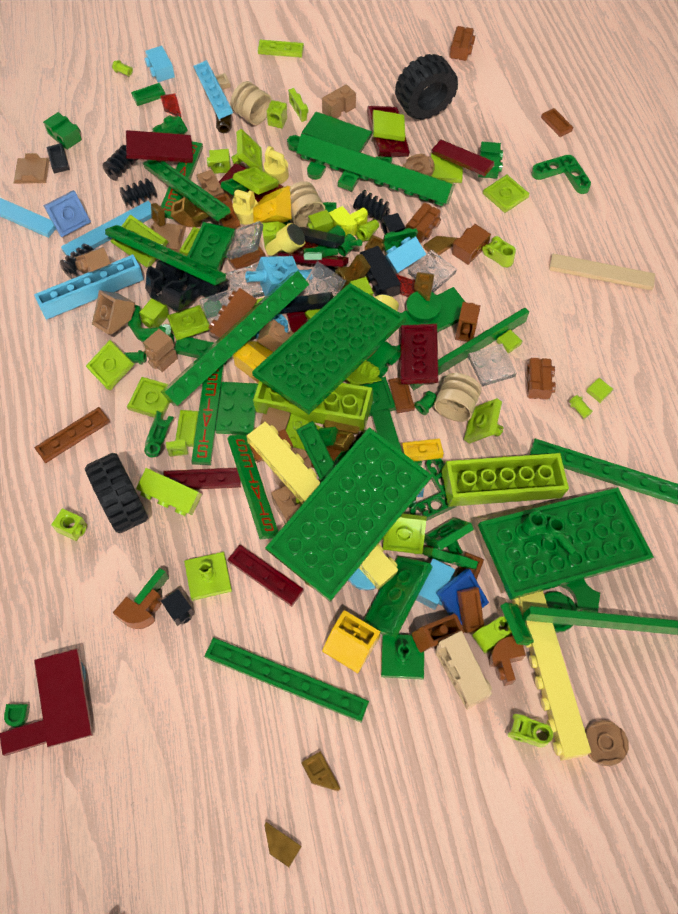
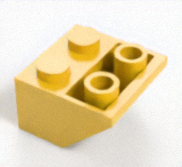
M344 610L332 628L322 652L358 674L378 642L381 631Z

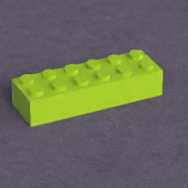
M259 381L253 403L257 413L267 414L268 408L271 407L290 412L309 422L313 421L314 423L324 424L325 420L357 426L360 427L359 431H365L373 402V391L370 387L341 383L308 415Z
M560 453L446 461L442 469L448 507L562 498L569 489Z

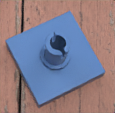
M74 190L43 205L60 237L91 222Z

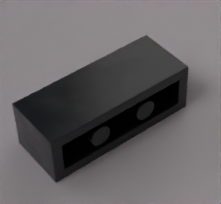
M376 246L360 252L371 266L365 276L368 282H371L374 294L376 296L389 295L391 297L399 295L401 283L380 247Z

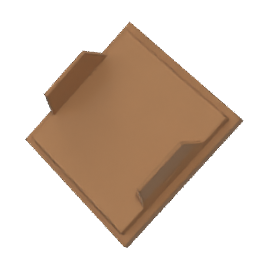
M25 153V158L17 159L13 183H46L50 159L41 158L37 153Z
M153 222L151 229L168 241L166 247L179 252L186 226L169 223L159 226Z

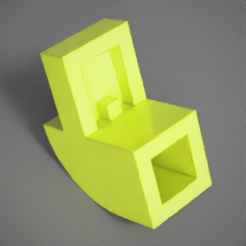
M341 206L329 212V215L333 220V227L339 225L343 228L346 235L351 234L355 236L358 226L367 223L368 212L365 208L349 214Z

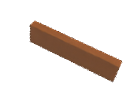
M97 407L34 448L46 464L109 424L110 421L101 408Z

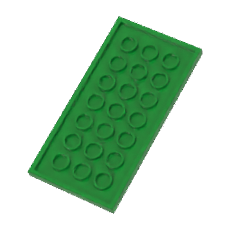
M349 283L252 371V374L256 379L309 415L406 322V316Z
M369 427L270 541L265 550L331 602L424 489L433 475Z
M618 487L482 521L478 524L510 600L650 561L654 558ZM533 511L562 517L567 523L564 535L577 551L570 555L558 539L550 541L539 533L535 536L527 535L522 529L523 522Z

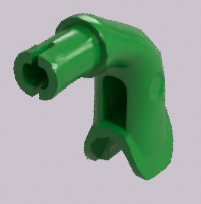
M134 305L135 311L128 322V326L138 340L144 342L160 329L172 338L174 344V335L171 333L170 325L163 324L156 328H142V320L139 313L141 311L140 306Z
M158 410L145 442L144 452L150 458L158 456L170 424L174 419L173 416H168L167 420H162V413Z

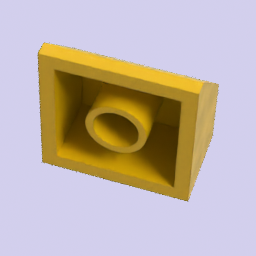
M287 185L265 195L253 207L255 225L262 226V223L276 221L283 223L292 219L290 186Z
M257 341L247 342L233 354L235 366L259 384V380L253 376L252 371L269 357L273 351Z

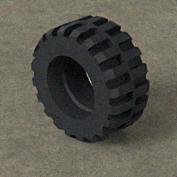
M426 54L424 57L420 56L417 60L411 61L410 65L403 69V73L399 75L395 86L397 100L407 115L419 120L432 118L433 115H438L440 111H444L447 108L446 106L451 104L452 98L455 97L456 90H458V77L447 60L437 54Z
M110 453L86 465V475L116 533H123L146 522L148 515L117 453Z

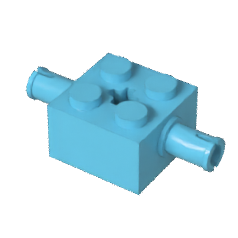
M293 256L261 257L256 271H246L245 279L247 283L260 282L266 296L292 272L298 270L306 280H313L314 274L312 269L299 270Z

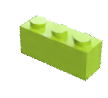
M145 468L136 487V490L141 491L140 496L149 500L154 497L158 499L157 504L166 508L171 505L176 508L174 512L186 516L187 513L193 515L202 496L200 492L148 468Z

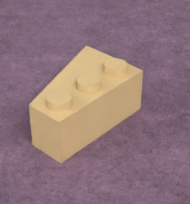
M460 631L440 641L435 654L466 710L487 700L492 695V687L489 681L484 678L463 632Z

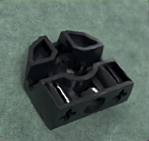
M159 260L156 268L150 266L147 269L145 289L149 293L150 298L179 311L201 295L203 280Z

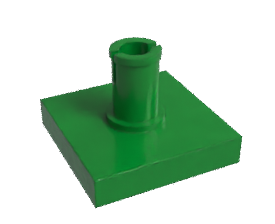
M453 517L425 534L424 544L439 550L447 547L450 553L459 555L463 553V550L457 540L473 531L474 528L470 522Z
M398 634L397 638L382 635L381 677L424 680V652L420 653L412 635Z

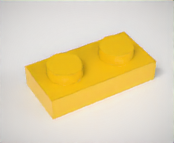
M440 438L402 443L403 453L413 461L443 458L444 455Z

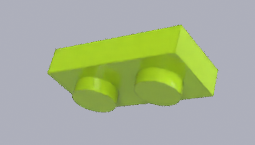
M294 88L289 89V103L301 122L307 121V113L309 111L306 103H303L301 95Z

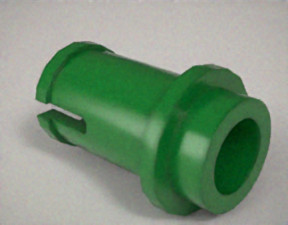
M142 350L138 352H124L133 363L142 365L147 360L146 354Z

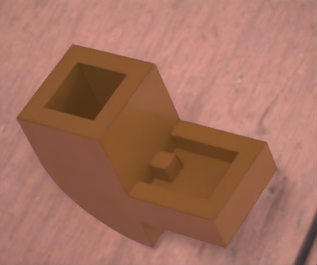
M228 194L216 196L215 198L228 206L231 213L218 221L219 225L233 229L240 227V221L234 212L232 200Z
M153 589L140 605L126 596L113 611V614L126 626L133 629H143L155 622L151 613L156 612L160 608L162 598Z
M514 636L506 637L495 645L490 654L489 665L490 667H499L497 668V676L500 681H503L504 686L512 685L516 680L511 663L524 659L526 653L523 645L517 644Z

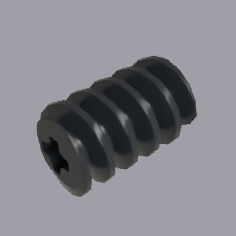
M121 145L102 166L107 176L116 181L138 159L126 158V145Z
M147 178L144 179V183L141 180L138 181V186L135 182L132 183V188L126 185V191L123 187H120V195L126 208V203L132 207L133 201L139 204V199L145 202V196L151 200V194L157 198L155 187L152 181L150 182Z
M363 190L356 197L353 208L358 210L365 208L370 217H374L375 220H380L382 223V217L390 213L389 202L386 201L383 205L384 199L381 198L378 201V196H374L372 199L373 194L369 193L367 195V191Z
M82 244L81 248H76V252L73 251L70 253V256L67 255L65 257V260H60L59 263L62 270L70 279H72L71 274H74L76 277L78 276V268L75 264L77 260L75 257L94 250L91 246Z

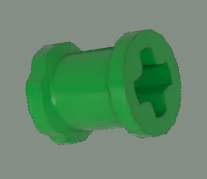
M427 391L425 396L420 401H417L414 406L419 413L427 415L429 409L435 405L437 396L433 392Z

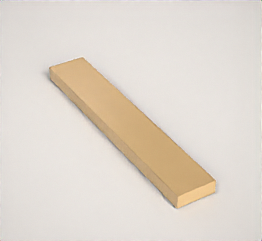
M554 253L551 257L550 271L651 291L654 288L655 273Z

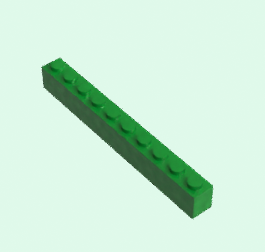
M301 133L296 153L301 154L303 159L310 160V158L316 159L315 163L321 165L328 163L332 169L339 170V168H342L347 172L360 174L359 178L365 180L369 178L374 179V183L383 185V183L389 184L391 189L398 191V188L404 190L405 194L412 196L414 193L418 194L420 199L426 201L430 198L435 200L434 203L440 206L450 202L455 187L453 183Z
M298 270L290 273L161 391L164 397L173 406H178L310 285Z

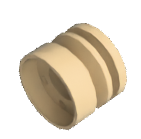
M245 81L234 90L230 104L235 113L244 117L252 125H259L267 118V109L272 98L252 82Z
M301 181L290 186L292 221L298 227L307 228L308 216L324 211L325 206L312 183Z
M462 373L448 374L444 378L434 407L440 415L449 420L457 422L468 421L472 418L482 388L474 378Z

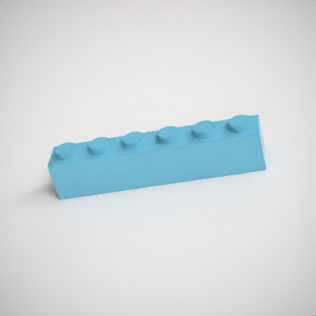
M130 255L100 269L34 294L47 320L96 300L99 290L115 292L140 282L144 278L134 255Z

